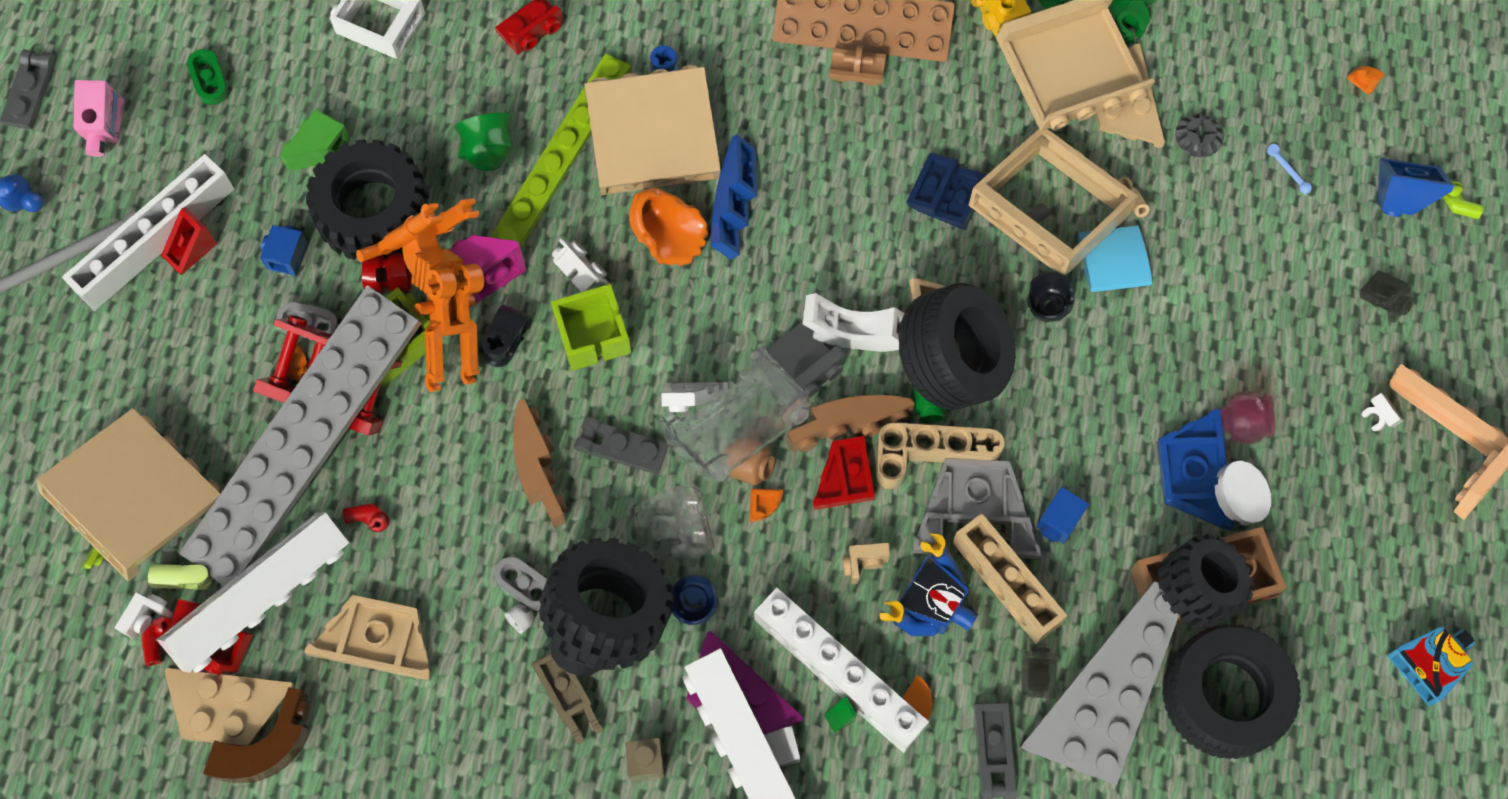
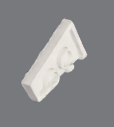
M728 382L665 383L661 393L662 406H669L670 412L689 411L690 406H696L727 395Z

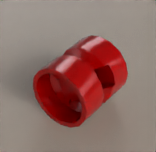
M391 253L388 258L380 255L362 262L363 289L368 285L378 293L384 294L387 289L392 292L398 287L403 293H411L412 274L405 264L403 253ZM383 267H386L387 280H383Z

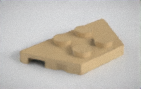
M1137 43L1128 48L1143 80L1146 81L1149 80L1141 45ZM1150 88L1147 91L1148 95L1138 102L1131 103L1129 100L1123 102L1112 111L1105 112L1104 109L1097 111L1095 117L1099 131L1109 134H1120L1130 140L1136 141V139L1153 143L1154 147H1163L1165 141L1152 89Z
M352 595L342 606L341 612L337 616L332 617L324 626L325 630L313 644L309 643L304 651L309 656L426 681H431L432 678L419 611L417 608Z
M166 668L165 670L181 738L199 742L214 743L215 740L236 746L252 745L261 734L263 727L277 713L276 710L283 702L288 687L294 688L295 686L291 682L216 675L205 672L195 673L194 671L188 673L180 669Z

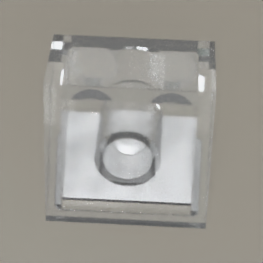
M670 486L630 509L639 551H647L653 556L652 561L654 563L659 562L662 567L695 559L715 548L700 487Z

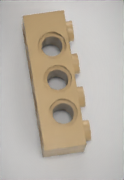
M982 513L956 532L952 542L953 545L1036 645L1063 624L1068 615Z

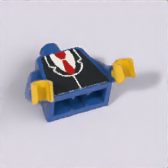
M929 533L934 540L933 546L931 547L929 543L922 541L920 547L925 552L933 553L932 557L929 555L926 557L899 602H884L885 605L891 608V614L880 613V619L882 621H893L894 625L910 636H935L938 633L944 635L951 621L969 631L978 614L962 605L969 592V589L966 587V579L955 559L945 548L943 536Z

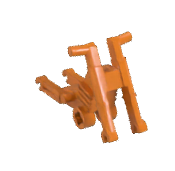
M475 198L462 199L458 204L446 212H440V215L435 216V209H438V203L424 204L421 207V212L415 216L408 217L403 224L386 234L381 241L359 249L356 252L358 260L363 262L380 255H387L403 247L404 261L412 274L411 283L415 284L416 287H420L419 289L426 293L427 302L415 304V312L418 316L429 314L430 324L425 329L427 370L425 385L430 392L441 390V386L438 383L445 380L442 337L460 334V375L463 383L466 385L476 383V378L473 375L480 374L478 368L477 324L470 318L469 307L475 305V297L472 293H478L483 289L484 275L479 265L475 263L463 265L462 258H459L457 254L454 255L455 253L450 252L449 249H442L437 242V237L451 232L459 223L479 216L478 210H472V205L476 203Z

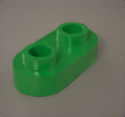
M207 49L194 51L187 59V67L196 93L205 104L216 105L223 102L228 95V86L215 54ZM203 65H209L207 69L200 70ZM211 89H218L216 92L209 94Z

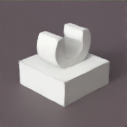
M1383 393L1371 399L1375 407H1369L1361 414L1364 418L1369 417L1371 414L1379 416L1378 424L1371 428L1373 431L1384 429L1386 424L1394 428L1404 422L1399 412Z

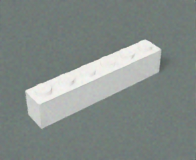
M204 154L65 273L62 278L88 306L96 311L162 253L181 208L186 207L200 220L235 190L225 172Z
M326 512L315 513L156 640L181 671L190 673L193 670L195 673L199 672L212 661L210 656L219 648L225 650L232 646L239 639L237 634L247 626L253 628L266 617L264 612L272 605L278 607L292 596L290 591L298 584L303 586L312 581L318 575L316 570L325 562L329 565L339 559L344 554L342 549L349 542Z
M721 648L685 666L687 674L682 676V679L690 695L697 693L702 703L701 706L697 707V710L705 726L712 723L718 735L712 738L719 755L721 757L727 755L733 766L727 771L736 789L743 786L748 799H795Z

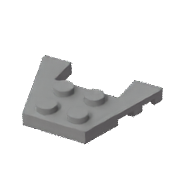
M945 458L913 544L912 553L933 554L923 551L920 544L923 541L929 543L932 547L934 540L929 533L943 536V522L969 523L982 513L991 524L1010 526V547L1020 559H1040L1041 550L1039 544L1036 543L1032 531L1033 527L1030 518L1027 517L1022 502L1023 498L1010 461Z

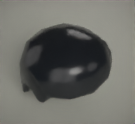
M1053 271L1043 272L1032 279L1027 303L1035 318L1044 322L1060 321L1072 311L1075 295L1073 286L1067 276ZM1050 300V302L1043 309V304L1046 301Z

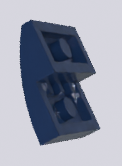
M930 153L906 203L918 212L966 230L975 211L968 206L973 187L987 174L959 167L958 160Z

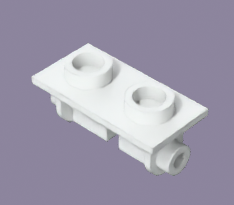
M560 238L559 241L564 247H558L553 251V262L568 277L576 270L578 271L571 281L581 292L598 288L600 285L610 284L604 278L607 275L605 270L596 262L591 264L585 257L587 251L575 240L569 242Z

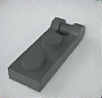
M26 49L21 51L20 65L0 119L4 126L33 129L56 62L54 54L43 52L39 55L33 50ZM33 66H40L39 71L33 72Z
M584 418L581 426L583 432L581 438L578 437L576 439L574 449L659 475L669 447L668 443L606 425L593 418ZM595 434L604 436L601 445L592 442Z
M1009 703L975 704L973 709L980 799H992V797L1016 799ZM1003 773V783L992 784L991 774Z

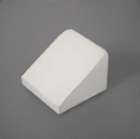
M792 726L764 735L779 767L800 762V755Z

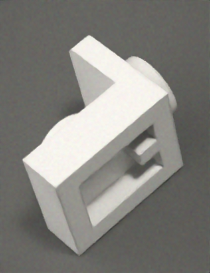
M135 593L116 624L115 629L136 640L138 635L143 634L151 624L152 618L150 615L153 611L169 619L173 613L165 608L168 602L152 593H149L147 598Z

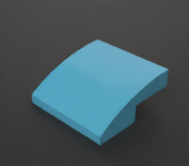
M1138 225L1115 228L1084 258V273L1091 292L1152 285L1149 260ZM1092 231L1078 232V244Z

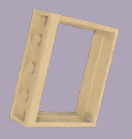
M1038 129L973 187L968 206L1053 271L1066 276L1131 214L1138 195L1128 189V186L1123 185L1109 175L1105 169L1098 167L1086 158L1080 151L1075 150L1064 142L1058 135H1055L1048 129L1042 131ZM1038 154L1114 210L1073 250L997 193L1003 185Z

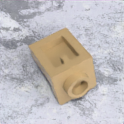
M889 543L849 546L848 556H843L844 576H850L851 585L858 584V565H863L864 569H878L883 567V563H888L890 557Z

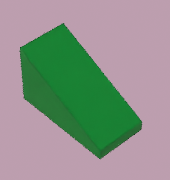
M846 696L824 716L833 732L836 733L854 723L857 714Z

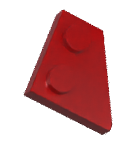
M864 436L832 441L828 460L820 478L819 488L816 497L813 499L814 510L875 500Z

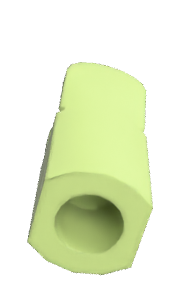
M151 564L148 572V584L152 588L203 590L210 587L213 578L209 576L207 568L203 565Z

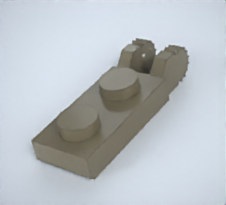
M551 653L531 663L562 722H566L578 745L584 742V736L572 719L584 712L592 731H595L596 734L603 731L591 709L593 707L575 674L568 673L560 668L552 658Z

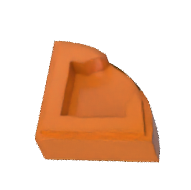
M1359 66L1347 77L1349 81L1365 93L1371 94L1385 74L1373 67Z
M298 344L287 374L289 378L297 383L306 373L308 362L306 360L307 357H305L303 350Z
M751 489L750 522L766 519V516L772 515L781 503L783 490Z
M917 675L902 698L928 721L933 706L932 695L926 682Z

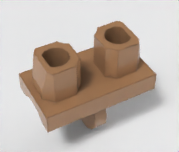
M857 46L856 51L833 48L829 78L841 82L855 81L863 82L865 85H882L886 54L862 52L863 47Z

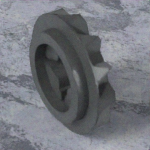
M1202 112L1197 115L1189 113L1183 120H1180L1175 132L1176 141L1180 148L1187 154L1195 157H1207L1216 153L1222 146L1225 136L1222 132V124H1218L1214 120V116L1208 117L1203 115ZM1199 125H1201L1203 133L1206 134L1201 143L1198 134L1195 133Z

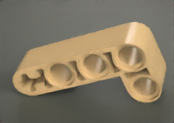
M888 423L882 427L879 433L876 480L885 489H896L903 483L907 460L944 463L945 458L998 461L1004 449V438L997 430L986 428ZM895 437L900 441V444L889 446L884 439ZM927 439L931 442L932 446L930 448H921L916 441ZM959 441L964 446V449L953 450L948 443ZM972 441L975 442L973 446L975 448L974 451H970ZM984 443H990V448L993 449V451H987V447L984 445ZM894 467L898 470L899 475L889 477L884 474L883 469Z

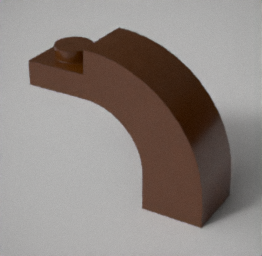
M288 687L274 728L264 739L255 744L236 746L214 740L203 774L211 779L223 782L244 784L261 781L283 770L297 757L310 734L308 729L299 725L300 720L305 721L309 713L310 702L307 701L308 695L302 690Z

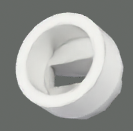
M522 604L512 607L505 613L507 621L520 634L525 632L534 620L533 612L525 613L528 607Z

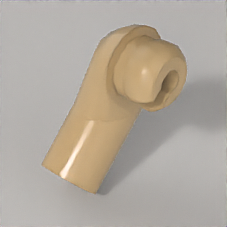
M1129 178L1118 179L1117 181L1128 186V189L1138 195L1133 207L1135 215L1137 217L1146 216L1150 210L1149 206L1140 192L1132 187V181Z

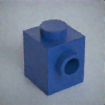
M272 225L269 235H265L263 238L260 259L267 270L296 276L308 243L298 228L290 225H284L283 227Z
M1061 487L1036 527L1041 530L1042 535L1053 542L1060 541L1065 544L1089 506V503Z

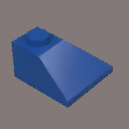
M1380 158L1377 203L1383 213L1389 216L1414 215L1453 190V183L1441 167Z

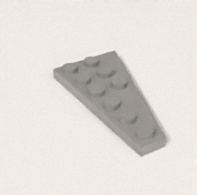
M1153 581L1116 629L1111 632L1099 650L1081 669L1048 713L1039 721V724L1031 734L1026 737L1020 745L1021 749L1117 786L1179 617L1178 613L1173 614L1170 610V604L1164 601L1162 597L1164 592L1159 589L1157 582Z

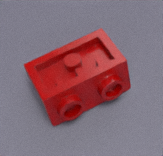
M533 0L497 25L495 30L508 46L519 55L524 50H532L537 45L538 40L545 35H552L560 29L561 24L564 23L562 11L558 5L552 7L547 0Z

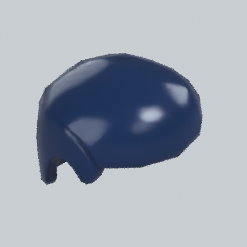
M690 575L680 578L673 585L671 592L674 595V604L671 611L681 622L688 625H698L707 622L716 613L719 596L717 589L710 580L699 575ZM686 605H701V606H700L699 608H697V609H690V608H688Z

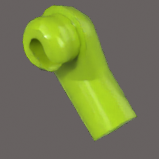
M1451 181L1454 185L1452 192L1442 197L1449 209L1455 214L1478 220L1482 214L1483 205L1466 201L1461 194L1463 191L1462 184L1457 181Z

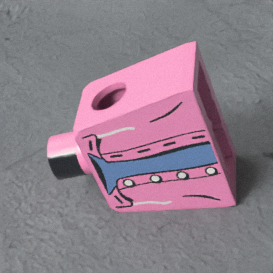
M75 80L74 129L86 140L85 153L95 157L105 155L106 142L118 143L124 107V99L106 81Z

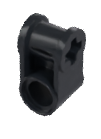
M504 304L499 307L481 341L488 364L493 367H503L511 361L518 346L525 339L522 337L526 329L530 330L532 316Z

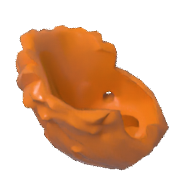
M659 188L643 189L634 194L628 212L630 226L638 238V242L646 245L658 264H678V266H683L684 264L692 263L693 258L701 254V248L706 246L704 239L709 234L708 224L705 222L701 211L694 208L693 205L685 204L679 197Z

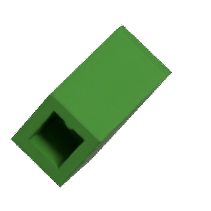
M315 109L309 117L302 121L299 131L292 140L284 144L280 157L285 167L290 171L316 166L319 162L321 164L325 162L324 156L330 151L333 153L339 151V146L348 143L350 137L345 125Z

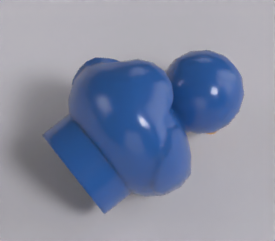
M7 175L0 178V206L14 212L25 209L28 212L34 213L42 209L44 204L42 196L32 192L30 184L21 175Z

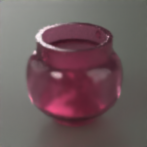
M1241 391L1228 398L1226 407H1220L1223 432H1229L1230 438L1236 443L1256 444L1261 442L1264 437L1270 438L1275 435V413L1273 400L1270 395L1264 394V396H1260V394L1253 391Z

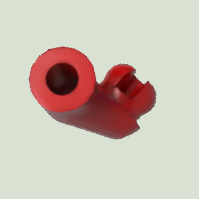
M369 503L343 509V517L346 524L363 521L374 532H382L389 526L387 514L375 504Z
M167 617L155 619L141 636L145 666L162 663L161 645L156 639L172 628L170 625L171 620Z

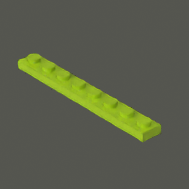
M605 53L587 83H591V80L595 78L620 79L622 75L630 74L632 70L631 65ZM585 86L490 238L517 241L520 248L525 243L592 135Z

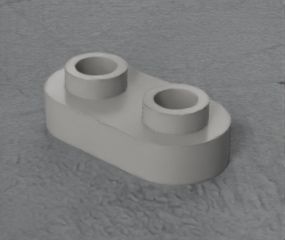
M296 302L283 305L276 315V319L288 318L289 315L302 317L308 320L307 325L317 329L323 324H328L329 328L325 332L333 334L339 326L336 316L331 311ZM281 328V330H282L285 334H287V330H284V329ZM299 336V338L311 340V339L305 338V337H303V336Z
M507 557L502 559L494 570V578L498 586L529 609L539 611L541 606L540 599H533L532 593L537 589L543 591L547 579L518 558ZM510 571L518 573L517 578L513 581L506 579V575Z

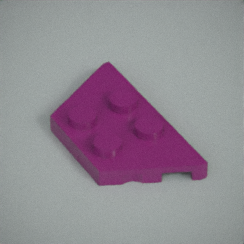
M711 630L706 634L699 659L721 648L763 735L799 724L803 720V717ZM688 691L686 701L698 712L697 707L701 706L702 703L697 693L690 695Z

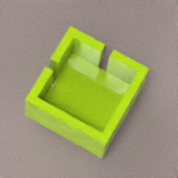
M611 284L550 302L571 371L597 364V357L603 356L604 361L631 354L629 338Z

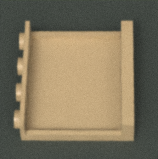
M1073 0L1006 22L998 32L996 39L1040 131L1048 128L1058 130L1066 126L1071 120L1077 118L1079 121L1086 120L1097 111L1103 109L1105 112L1112 111L1123 102L1129 100L1131 103L1138 102L1148 95L1147 91L1155 83L1154 78L1146 81L1143 80L1108 9L1113 0Z
M688 65L680 68L678 71L668 72L665 69L652 71L649 75L638 76L637 74L630 73L622 75L620 79L595 78L591 80V83H584L601 195L719 179L721 169L704 67L698 68L695 65Z
M133 408L36 479L39 493L128 582L139 574V564L207 512L222 490L212 479L206 480L200 474L199 467L191 458L187 457L185 459L177 452L178 448L173 440L168 436L162 437L156 431L155 424L147 415L141 416Z

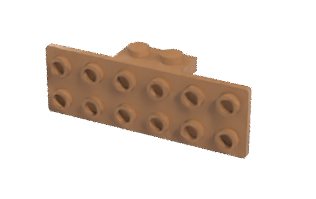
M777 0L773 41L856 51L857 46L863 47L862 52L946 62L955 4L938 0Z

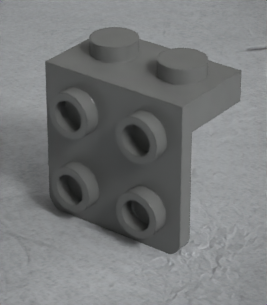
M803 323L797 325L758 356V364L795 405L804 399L811 398L826 381H831L840 375L844 370L845 353L837 345L829 350L823 342L813 338V331L803 325Z

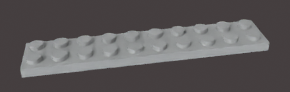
M367 285L179 554L194 565L205 566L209 576L223 586L254 563L422 322Z

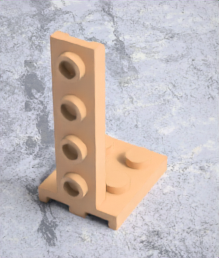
M1400 364L1390 381V387L1414 406L1487 456L1482 467L1469 478L1463 486L1464 488L1455 498L1459 504L1454 513L1465 520L1508 469V438L1499 428L1490 426L1477 417L1472 409L1461 406L1451 399L1446 391L1434 387L1425 381L1417 371L1408 369L1403 364Z

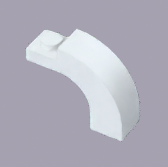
M814 293L806 295L803 325L814 331V339L832 346L837 345L841 348L887 352L899 350L898 335L905 313L895 307L874 312L852 311L839 307Z

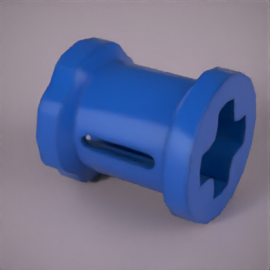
M662 45L653 49L650 55L651 72L659 69H665L668 72L678 71L675 65L677 55L673 48Z

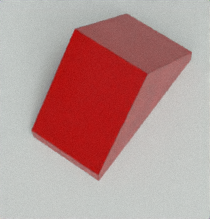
M185 207L181 208L161 257L182 275L214 248L217 243L207 227Z

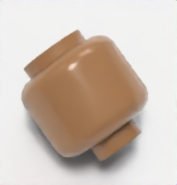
M743 439L727 450L725 464L728 465V472L732 478L751 485H758L763 480L766 481L770 478L774 469L775 459L767 446Z

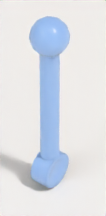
M1269 145L1267 149L1268 154L1274 156L1298 183L1300 192L1303 194L1309 193L1312 189L1311 184L1304 182L1279 153L1280 148L1278 145Z

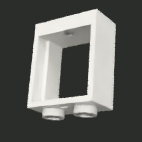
M341 0L339 4L333 7L330 20L336 34L398 59L425 15L421 0H378L400 10L386 34L381 36L351 23L364 0Z

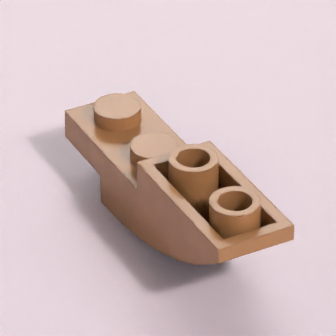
M860 395L830 401L811 408V422L788 431L787 443L792 452L798 449L801 452H806L816 447L819 440L826 437L833 440L843 436L847 432V428L851 429L854 437L863 435L864 438H870L878 434L881 427L888 423H904L910 419L909 415L913 412L914 402L911 398L892 395Z
M521 399L517 404L513 430L514 454L520 482L529 505L542 500L554 528L566 523L563 514L568 512V508L562 495L558 494L555 496L552 491L551 485L555 484V480L549 467L542 468L552 463L550 452L555 450L548 434H540L537 425L542 424L535 406L528 408L525 399Z

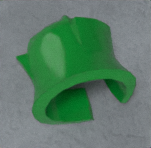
M505 112L489 113L471 117L457 123L454 128L461 138L458 157L481 171H494L501 168L505 159L509 156L510 147H512L509 135V123L512 115Z

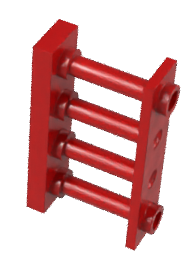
M289 315L288 318L275 319L274 326L287 330V334L274 374L267 378L257 379L253 391L285 403L295 386L288 384L287 374L299 336L316 341L309 362V369L332 334L307 325L308 320L299 316ZM396 359L390 369L400 368L403 361ZM381 382L351 423L349 429L367 436L379 433L383 420L374 417L375 413L372 410Z

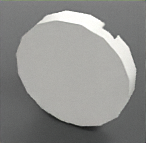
M1236 461L1225 465L1218 471L1216 478L1219 477L1218 484L1215 485V495L1225 515L1231 520L1236 519L1238 522H1241L1240 525L1243 526L1262 521L1268 515L1271 507V492L1260 470L1251 463Z

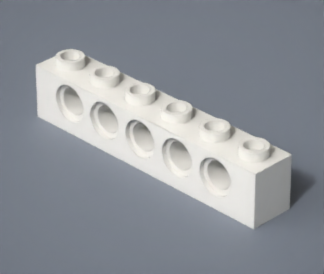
M778 588L754 611V620L841 698L847 696L853 709L900 751L905 753L926 729L929 721Z

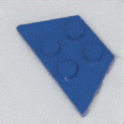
M1214 409L1197 421L1193 420L1178 431H1172L1159 438L1157 447L1163 502L1224 530H1232L1234 528V520L1225 515L1215 495V485L1218 484L1219 477L1216 478L1217 473L1222 467L1227 465L1221 412L1220 409Z

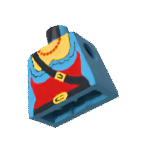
M1439 627L1400 646L1389 653L1387 657L1430 707L1444 699L1473 666L1472 660L1465 652L1474 646L1475 641L1471 634L1464 629H1460L1451 636L1445 628Z

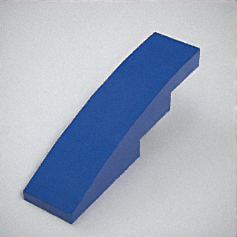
M738 134L732 136L722 164L715 194L711 227V247L730 260L740 255L739 230L749 226L748 201L757 197L756 148Z

